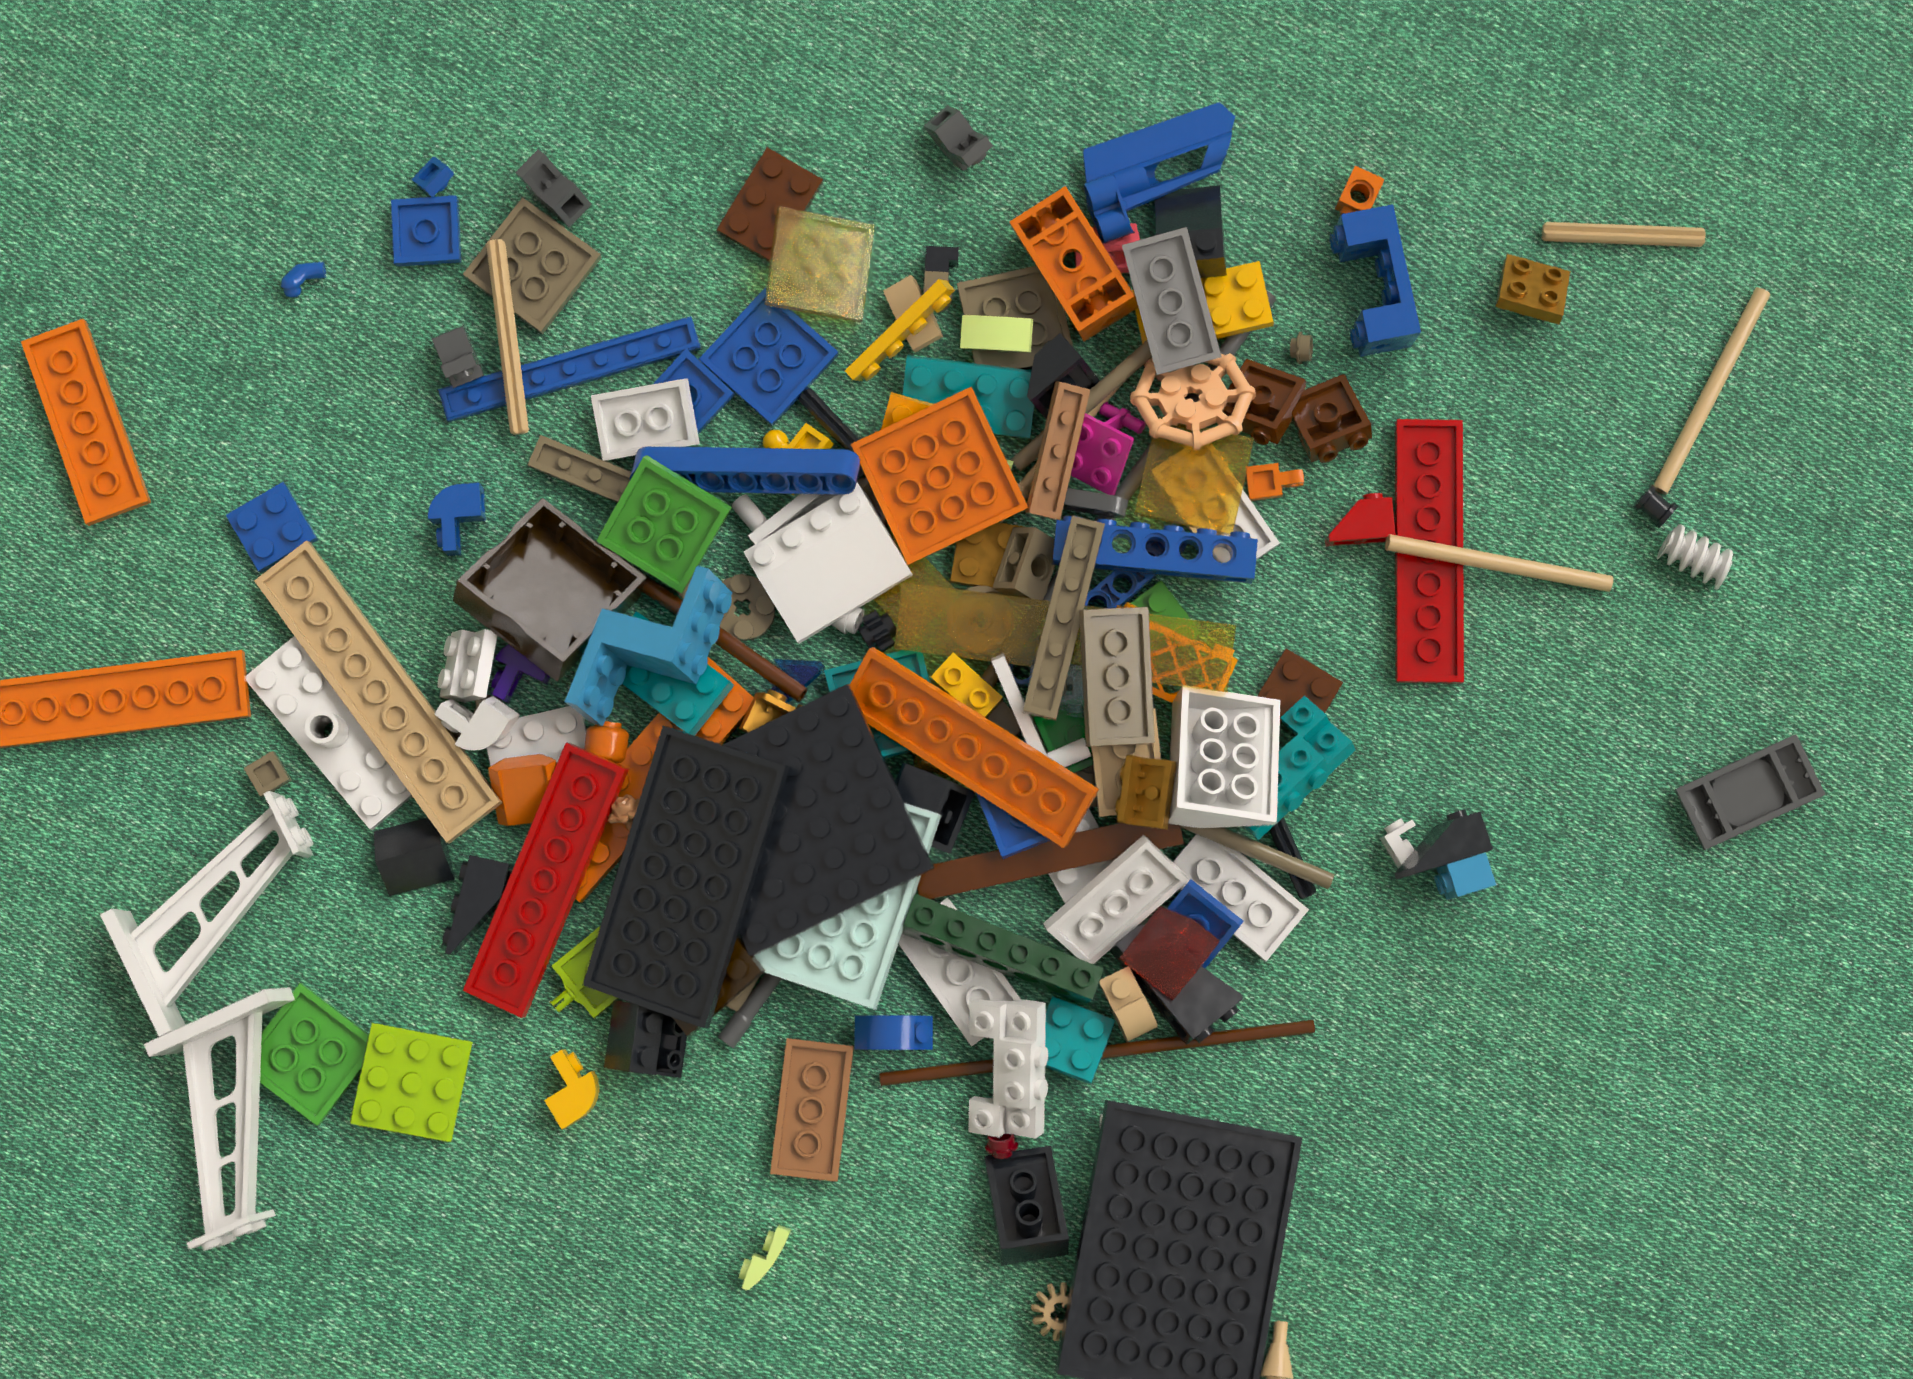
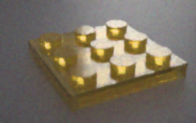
M779 206L776 213L764 305L860 323L864 315L875 225Z
M1178 423V426H1170L1192 433L1191 430L1186 429V425ZM1205 427L1203 429H1200V432H1203L1210 428ZM1231 434L1201 446L1200 450H1193V447L1161 437L1156 439L1152 437L1134 514L1196 529H1213L1218 534L1230 536V532L1234 530L1254 438Z

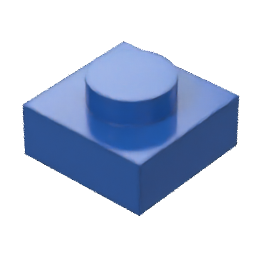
M433 156L411 180L420 189L433 197L436 193L446 188L449 180L455 173L446 164Z

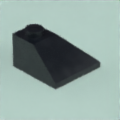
M1059 333L1052 340L1046 342L1042 349L1034 355L1027 397L1047 420L1055 382H1063L1091 389L1100 380L1079 353Z

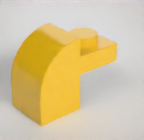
M563 1049L550 1056L567 1086L544 1101L560 1128L566 1129L585 1117L594 1108L599 1096V1081L595 1071H590L586 1075L581 1076L579 1071L583 1070V1066L574 1052L568 1054L566 1049Z

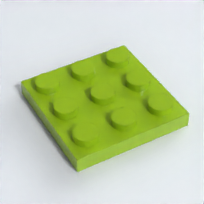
M371 1022L350 1124L451 1142L472 1041Z

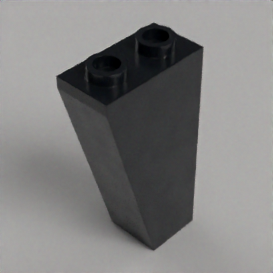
M1142 924L1118 941L1110 950L1123 968L1130 967L1140 989L1186 1045L1194 1039L1198 1043L1202 1042L1214 1032V1029L1211 1027L1214 1022L1220 1018L1225 1023L1240 1011L1236 1005L1243 999V996L1238 991Z

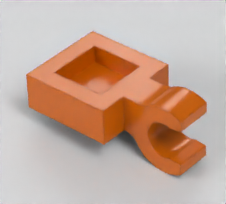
M1278 463L1245 467L1248 496L1251 501L1280 498L1283 495L1282 487L1303 486L1304 483L1303 469L1279 472Z

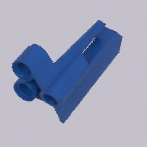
M1218 102L1083 149L1086 181L1083 187L1086 195L1087 209L1090 212L1102 243L1104 244L1135 233L1131 228L1127 211L1218 173L1229 148L1232 136L1231 130L1236 116ZM1207 145L1206 153L1199 169L1165 181L1156 180L1155 170L1161 161Z

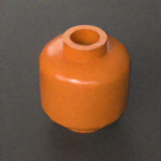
M605 721L603 726L595 724L586 730L584 749L614 763H621L626 758L629 733L627 730L622 729V723Z

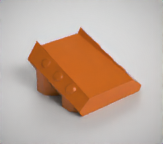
M543 754L504 758L488 768L492 790L502 801V804L495 808L498 824L512 826L533 822L557 765L555 759Z

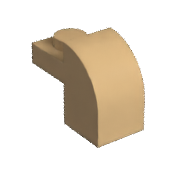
M1129 966L1099 980V984L1112 1009V1014L1126 1042L1158 1027L1147 999L1143 995Z

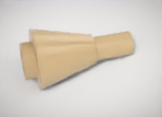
M1274 1321L1273 1343L1270 1344L1260 1377L1266 1379H1293L1288 1345H1286L1288 1322Z

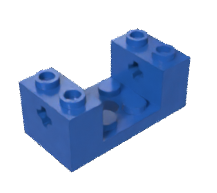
M1393 204L1341 214L1336 226H1334L1333 234H1330L1332 253H1338L1340 263L1378 255V258H1375V269L1378 278L1383 277L1385 290H1382L1384 306L1362 310L1354 322V329H1350L1353 348H1358L1359 355L1362 357L1412 347L1420 335L1421 329Z

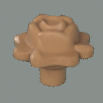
M631 795L618 797L615 803L611 805L612 812L608 818L609 823H624L626 829L630 831L640 799H634Z

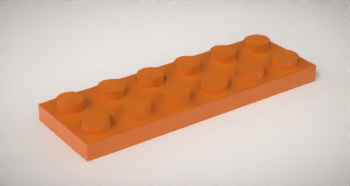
M80 319L21 341L85 524L90 526L150 504V497L87 321Z

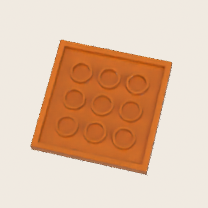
M972 387L851 444L854 452L860 458L863 472L907 565L1028 508Z

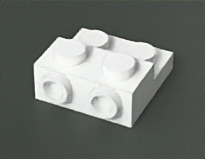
M487 629L477 632L458 630L452 632L451 636H448L444 645V655L447 656L446 665L438 677V688H441L440 698L453 699L463 703L486 698L497 640L495 633Z

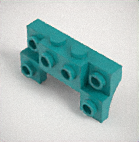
M1305 695L1280 717L1282 723L1296 736L1279 751L1276 823L1289 811L1296 810L1313 789L1320 788L1326 782L1328 776L1356 751L1353 742L1329 721L1328 716ZM1274 825L1244 826V828L1259 840Z

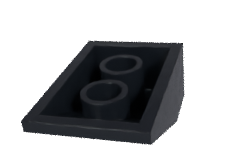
M1220 185L1178 189L1155 199L1156 235L1187 227L1200 278L1227 276Z
M1051 1145L1014 1151L1012 1156L1005 1159H997L992 1155L984 1156L1001 1266L1069 1255V1236Z

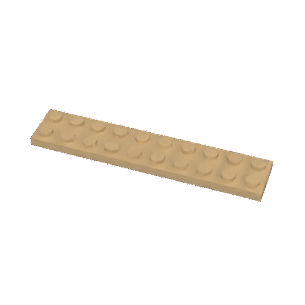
M306 540L254 580L446 843L450 844L502 804V801L492 790L488 781L465 750L455 745L456 738L450 730L442 725V719L434 715L436 711L311 542Z

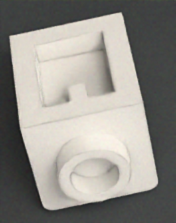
M1402 818L1384 828L1387 834L1380 838L1398 869L1414 851L1411 843L1407 839L1402 841L1399 836L1416 826L1413 819L1404 823Z

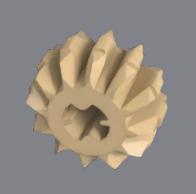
M1061 1282L1060 1293H1055L1052 1283L1047 1284V1289L1050 1293L1049 1297L1041 1291L1036 1293L1037 1298L1044 1302V1304L1031 1305L1032 1311L1043 1313L1032 1319L1033 1324L1037 1325L1046 1322L1041 1328L1040 1334L1045 1336L1053 1328L1052 1337L1054 1341H1058L1060 1338V1330H1063L1064 1319L1058 1320L1057 1316L1052 1318L1050 1313L1055 1311L1054 1305L1056 1303H1061L1062 1307L1067 1305L1069 1295L1066 1294V1282Z

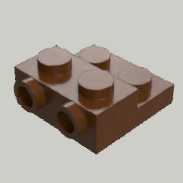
M1246 359L1240 370L1249 385L1255 388L1256 397L1250 402L1242 422V432L1250 434L1251 438L1258 444L1267 445L1268 442L1278 444L1292 421V410L1306 388V379ZM1231 383L1227 390H1235L1236 388ZM1236 402L1227 403L1223 413L1231 416Z
M1345 374L1305 389L1292 410V421L1298 431V438L1311 463L1320 460L1321 463L1330 462L1337 457L1339 451L1349 447L1354 451L1365 447L1368 440L1372 438L1371 423Z

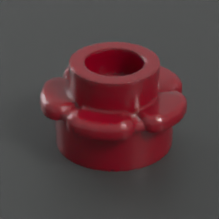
M1005 1133L1000 1137L987 1136L988 1142L985 1150L992 1154L994 1158L1005 1159L1012 1156L1019 1145L1018 1142H1015L1014 1134Z

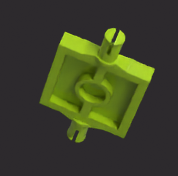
M601 926L552 965L553 969L561 977L566 989L550 1001L552 1006H556L555 1009L559 1013L575 1000L582 1004L593 1018H596L611 1006L614 1000L617 1001L619 999L583 986Z

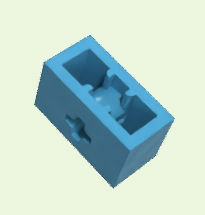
M1486 852L1436 868L1438 875L1434 876L1440 895L1445 894L1446 900L1496 885Z

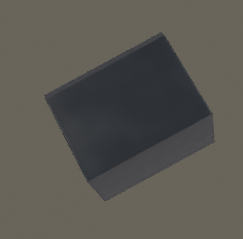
M428 817L374 831L375 863L389 896L455 880L447 843Z

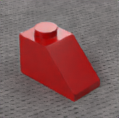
M1382 493L1363 495V499L1357 501L1325 539V547L1386 542L1388 534L1396 535L1392 497L1383 498Z

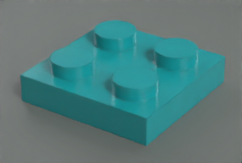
M1052 996L1045 1018V1047L1048 1049V1061L1045 1067L1091 1085L1115 1025V1020Z

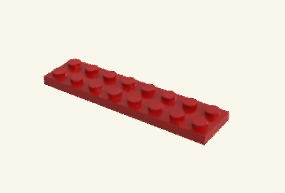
M1396 419L1395 534L1397 536L1463 548V420ZM1395 552V683H1464L1463 565Z
M565 743L463 991L520 1018L526 1017L605 829L609 815L612 812L611 805L615 803L629 769L574 744Z

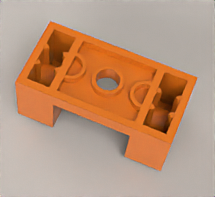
M1066 186L1010 221L1018 239L1047 281L1083 342L1138 308L1136 296ZM1070 252H1077L1082 256V261L1076 268H1068L1063 263L1064 257Z

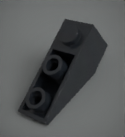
M473 855L469 856L468 861H463L459 873V880L463 881L460 894L456 893L451 904V913L455 914L452 927H446L442 945L446 946L445 954L456 955L497 909L512 873L513 865Z

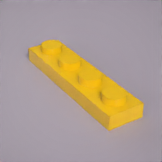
M938 279L845 372L854 381H862L863 379L868 381L873 378L881 369L879 364L887 356L892 358L898 354L904 347L902 342L910 334L913 336L918 334L927 325L928 322L925 319L932 312H940L951 302L949 296L955 289L946 280Z

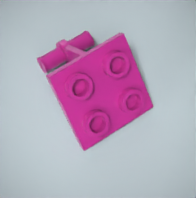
M1104 402L1099 414L1109 418L1106 422H1102L1086 413L1084 415L1071 476L1105 494L1115 495L1134 441L1133 437L1119 430L1125 426L1137 434H1141L1146 423L1130 415V410L1126 408L1120 410L1108 402Z

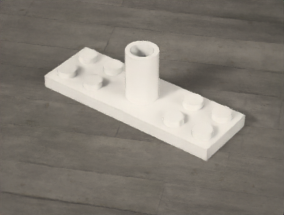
M295 636L246 675L247 683L370 830L375 829L412 798L410 792ZM333 722L332 733L324 738L323 732L325 727Z

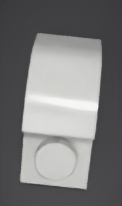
M494 696L483 700L475 713H472L455 700L450 699L441 703L434 714L442 719L441 723L445 728L455 733H461L455 745L466 750H481L502 740L520 716V714Z

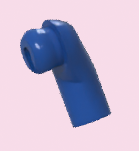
M324 261L295 265L281 280V287L284 288L285 296L290 298L299 296L302 291L300 285L305 280L326 278Z

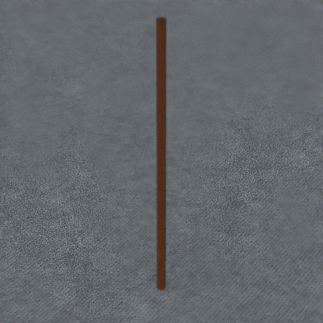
M1314 1020L1215 1031L1202 1042L1198 1043L1194 1039L1187 1045L1179 1036L1106 1045L1101 1059L1315 1033ZM994 1059L879 1073L881 1086L993 1073Z

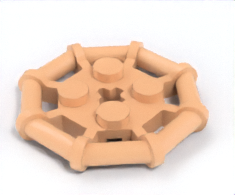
M1230 353L1227 355L1221 354L1222 357L1204 362L1218 366L1214 371L1210 370L1207 365L1196 364L1159 375L1156 374L1153 359H1149L1144 364L1145 368L1136 390L1130 395L1131 404L1137 407L1149 428V435L1154 439L1161 437L1191 446L1193 450H1200L1201 446L1231 434L1238 435L1243 430L1242 422L1250 402L1256 397L1255 388L1249 385L1238 367L1236 357ZM1228 374L1236 389L1227 390L1221 378ZM1154 378H1157L1161 381L1159 392L1149 393ZM1190 393L1199 395L1198 402H1194L1192 399L1186 400L1185 398ZM1236 402L1231 416L1223 413L1227 403ZM1152 406H1159L1165 417L1158 419ZM1178 423L1186 425V429L1191 430L1192 433L1170 426H1178ZM1215 423L1219 424L1218 426L1200 432V429H1203Z

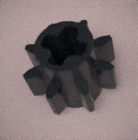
M874 610L862 617L865 625L858 630L869 649L878 647L883 653L895 646L892 638L897 636L899 632L888 613L879 617L877 611Z

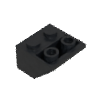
M902 763L895 784L904 803L941 815L931 847L951 854L975 792L909 764Z
M614 1000L604 1068L681 1078L687 1036L670 1016L634 1003Z

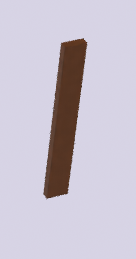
M1117 823L1076 832L1065 848L1050 840L1005 859H1002L999 850L935 863L933 864L935 869L921 875L917 889L920 896L934 899L1117 859L1143 835L1158 849L1184 844L1180 825L1168 824V830Z

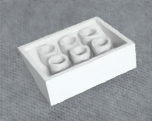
M856 483L853 492L834 496L743 551L762 586L799 644L913 576L871 500L858 483Z
M1182 685L1172 702L1170 761L1177 762L1168 824L1194 828L1276 824L1280 700Z

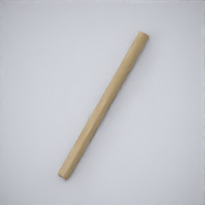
M1755 288L1654 483L1658 493L1667 495L1771 295L1765 289Z
M1388 534L1385 542V550L1606 592H1610L1613 585V576L1392 534Z

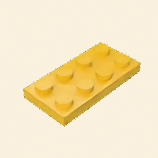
M1260 261L1226 268L1227 276L1201 278L1217 339L1274 326ZM1138 307L1135 309L1143 344L1147 337Z

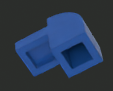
M480 483L449 486L440 491L430 504L428 520L433 525L441 524L442 528H437L436 530L437 545L439 548L443 547V552L447 556L461 555L460 523L486 521L484 488Z
M855 1015V1049L933 1050V1016Z

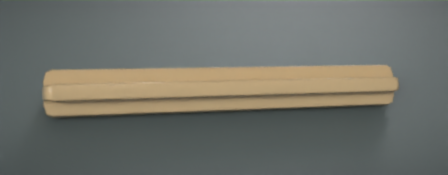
M1546 222L1542 227V239L1554 242L1701 247L1705 243L1706 238L1705 229L1695 227Z

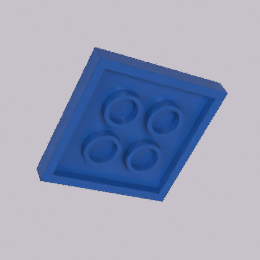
M765 287L706 350L699 360L773 427L798 400L800 394L808 389L835 360L839 352Z

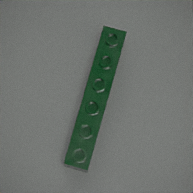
M914 894L903 923L902 934L1081 1005H1086L1093 1000L1104 969L918 894Z

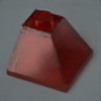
M1160 906L1119 959L1173 1001L1206 961L1220 940L1195 920Z

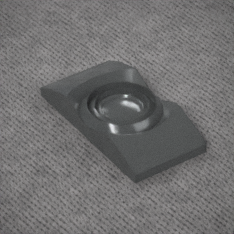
M1797 734L1675 789L1677 797L1703 850L1709 849L1826 795Z

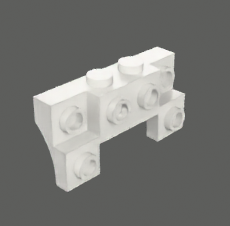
M974 999L969 1003V1035L994 1039L993 1098L974 1096L969 1099V1132L1000 1137L1006 1133L1035 1139L1044 1133V1100L1048 1092V1083L1045 1080V1065L1048 1061V1049L1045 1047L1046 1003L1031 1000L988 1001Z

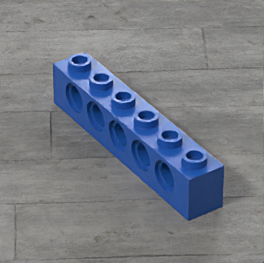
M1064 516L1063 521H1056L1052 565H1060L1072 516ZM1097 520V522L1105 523L1094 569L1250 584L1255 579L1258 539L1250 538L1249 533L1230 532V536L1217 535V531L1213 529L1200 528L1197 529V533L1183 532V527L1166 525L1163 526V530L1150 529V524L1142 522H1131L1130 527L1116 526L1117 521ZM1117 538H1124L1130 543L1131 549L1126 553H1118L1113 549L1112 542ZM1151 541H1157L1162 544L1164 553L1156 557L1151 556L1146 551V544ZM1184 544H1190L1197 550V557L1191 560L1184 559L1179 553V548ZM1218 547L1227 549L1230 553V560L1225 563L1216 561L1213 557V550Z

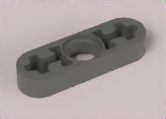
M1067 488L1063 510L1112 518H1125L1128 500L1114 495Z

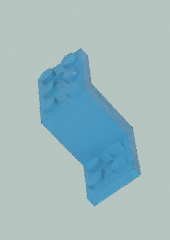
M696 566L673 627L602 609L564 702L590 723L603 726L606 717L612 712L613 700L618 687L624 682L627 665L697 684L700 675L706 670L707 657L712 644L719 637V626L723 616L730 609L732 592L709 568Z

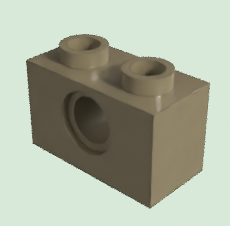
M1013 527L992 588L1018 604L1042 605L1055 565H1052L1054 539L1036 527Z

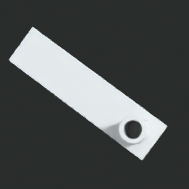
M861 465L857 479L864 474ZM747 494L737 498L733 502L732 508L752 531L748 537L752 544L755 545L838 494H800L768 520Z
M1004 653L991 658L1028 745L1063 767L1091 757L1084 738L1046 753L1030 714L1023 713L1025 702Z

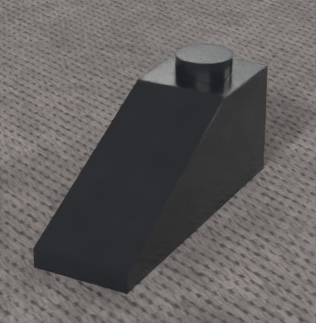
M1466 809L1446 815L1448 822L1434 826L1394 873L1396 880L1493 850L1481 811L1467 815Z

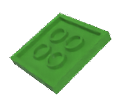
M646 455L642 458L596 541L678 592L683 593L692 579L696 566L700 565L732 507Z
M299 983L293 991L295 1000L283 1005L262 1032L260 1083L316 1126H320L360 1074L369 1034L303 983Z

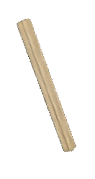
M501 239L488 241L486 247L509 429L511 434L520 435L528 433L529 427L505 242Z

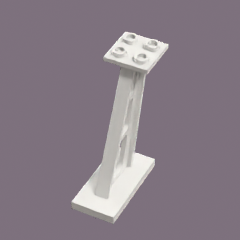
M272 791L264 793L270 808L141 925L137 926L131 911L110 909L100 915L159 1037L185 1026L175 1001L293 854L305 858L313 856L310 849L313 846L312 838L305 827L300 829L295 819L299 813L291 798L286 799L285 796ZM275 830L279 836L278 844L252 875L247 877L241 866L243 859ZM231 871H234L240 881L238 891L211 922H208L201 909L202 899ZM194 912L200 923V934L168 972H164L155 955V946L187 913Z
M291 988L264 989L144 1044L149 1057L177 1054L184 1051L205 1235L187 1242L189 1249L202 1246L203 1251H207L214 1247L224 1246L237 1240L236 1237L246 1233L250 1234L266 1227L265 1220L276 1216L274 1209L255 1214L262 1015L294 1001L295 998ZM234 1036L236 1039V1086L229 1096L218 1100L214 1095L211 1049L215 1043ZM233 1102L236 1105V1145L233 1153L223 1158L219 1154L216 1114L219 1108ZM235 1162V1210L232 1214L226 1216L224 1213L221 1169L224 1165Z

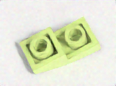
M962 315L960 348L1003 352H1031L1033 319Z
M778 1225L775 1232L769 1230L763 1246V1250L768 1251L767 1257L754 1253L751 1260L745 1258L739 1274V1278L744 1280L743 1289L749 1290L772 1267L787 1242L791 1232L790 1228Z

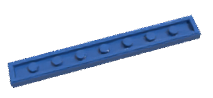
M690 316L521 365L525 400L679 356L686 348L690 352L701 350L692 317ZM502 371L479 377L455 388L451 385L438 389L448 422L507 406Z

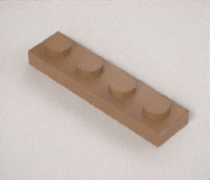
M1055 382L1028 497V508L1025 512L1060 520L1090 389L1063 382Z

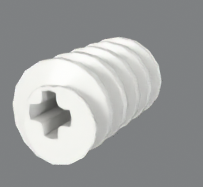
M1677 525L1664 540L1658 552L1657 560L1666 553L1668 554L1667 565L1670 566L1678 559L1680 560V572L1690 565L1692 566L1690 577L1694 578L1698 573L1703 572L1702 583L1706 584L1709 580L1715 578L1714 589H1719L1732 565L1733 551L1728 548L1720 554L1721 545L1719 543H1713L1708 548L1709 539L1707 537H1701L1696 542V531L1691 530L1684 536V525Z

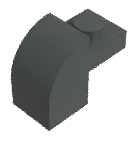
M948 105L923 126L939 149L962 171H965L971 165L981 162L986 157V152L993 147L986 135L972 129L960 110Z
M539 149L515 172L526 185V189L549 212L569 228L592 205L579 188L563 176Z
M464 325L432 338L442 362V371L445 378H449L453 388L484 376L481 364Z

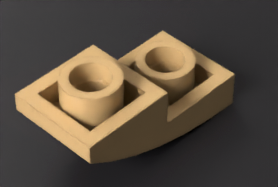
M912 275L883 291L896 320L923 295L917 280ZM933 312L925 319L928 323L918 334L914 336L910 334L906 338L915 353L943 337Z

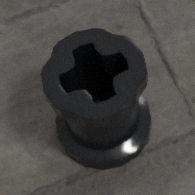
M1653 484L1633 506L1635 510L1641 509L1655 521L1657 528H1660L1678 507L1675 502L1669 503L1660 496Z

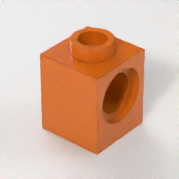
M1354 166L1335 209L1340 211V215L1371 209L1385 179ZM1360 191L1365 195L1366 201L1357 203L1351 198L1350 193Z

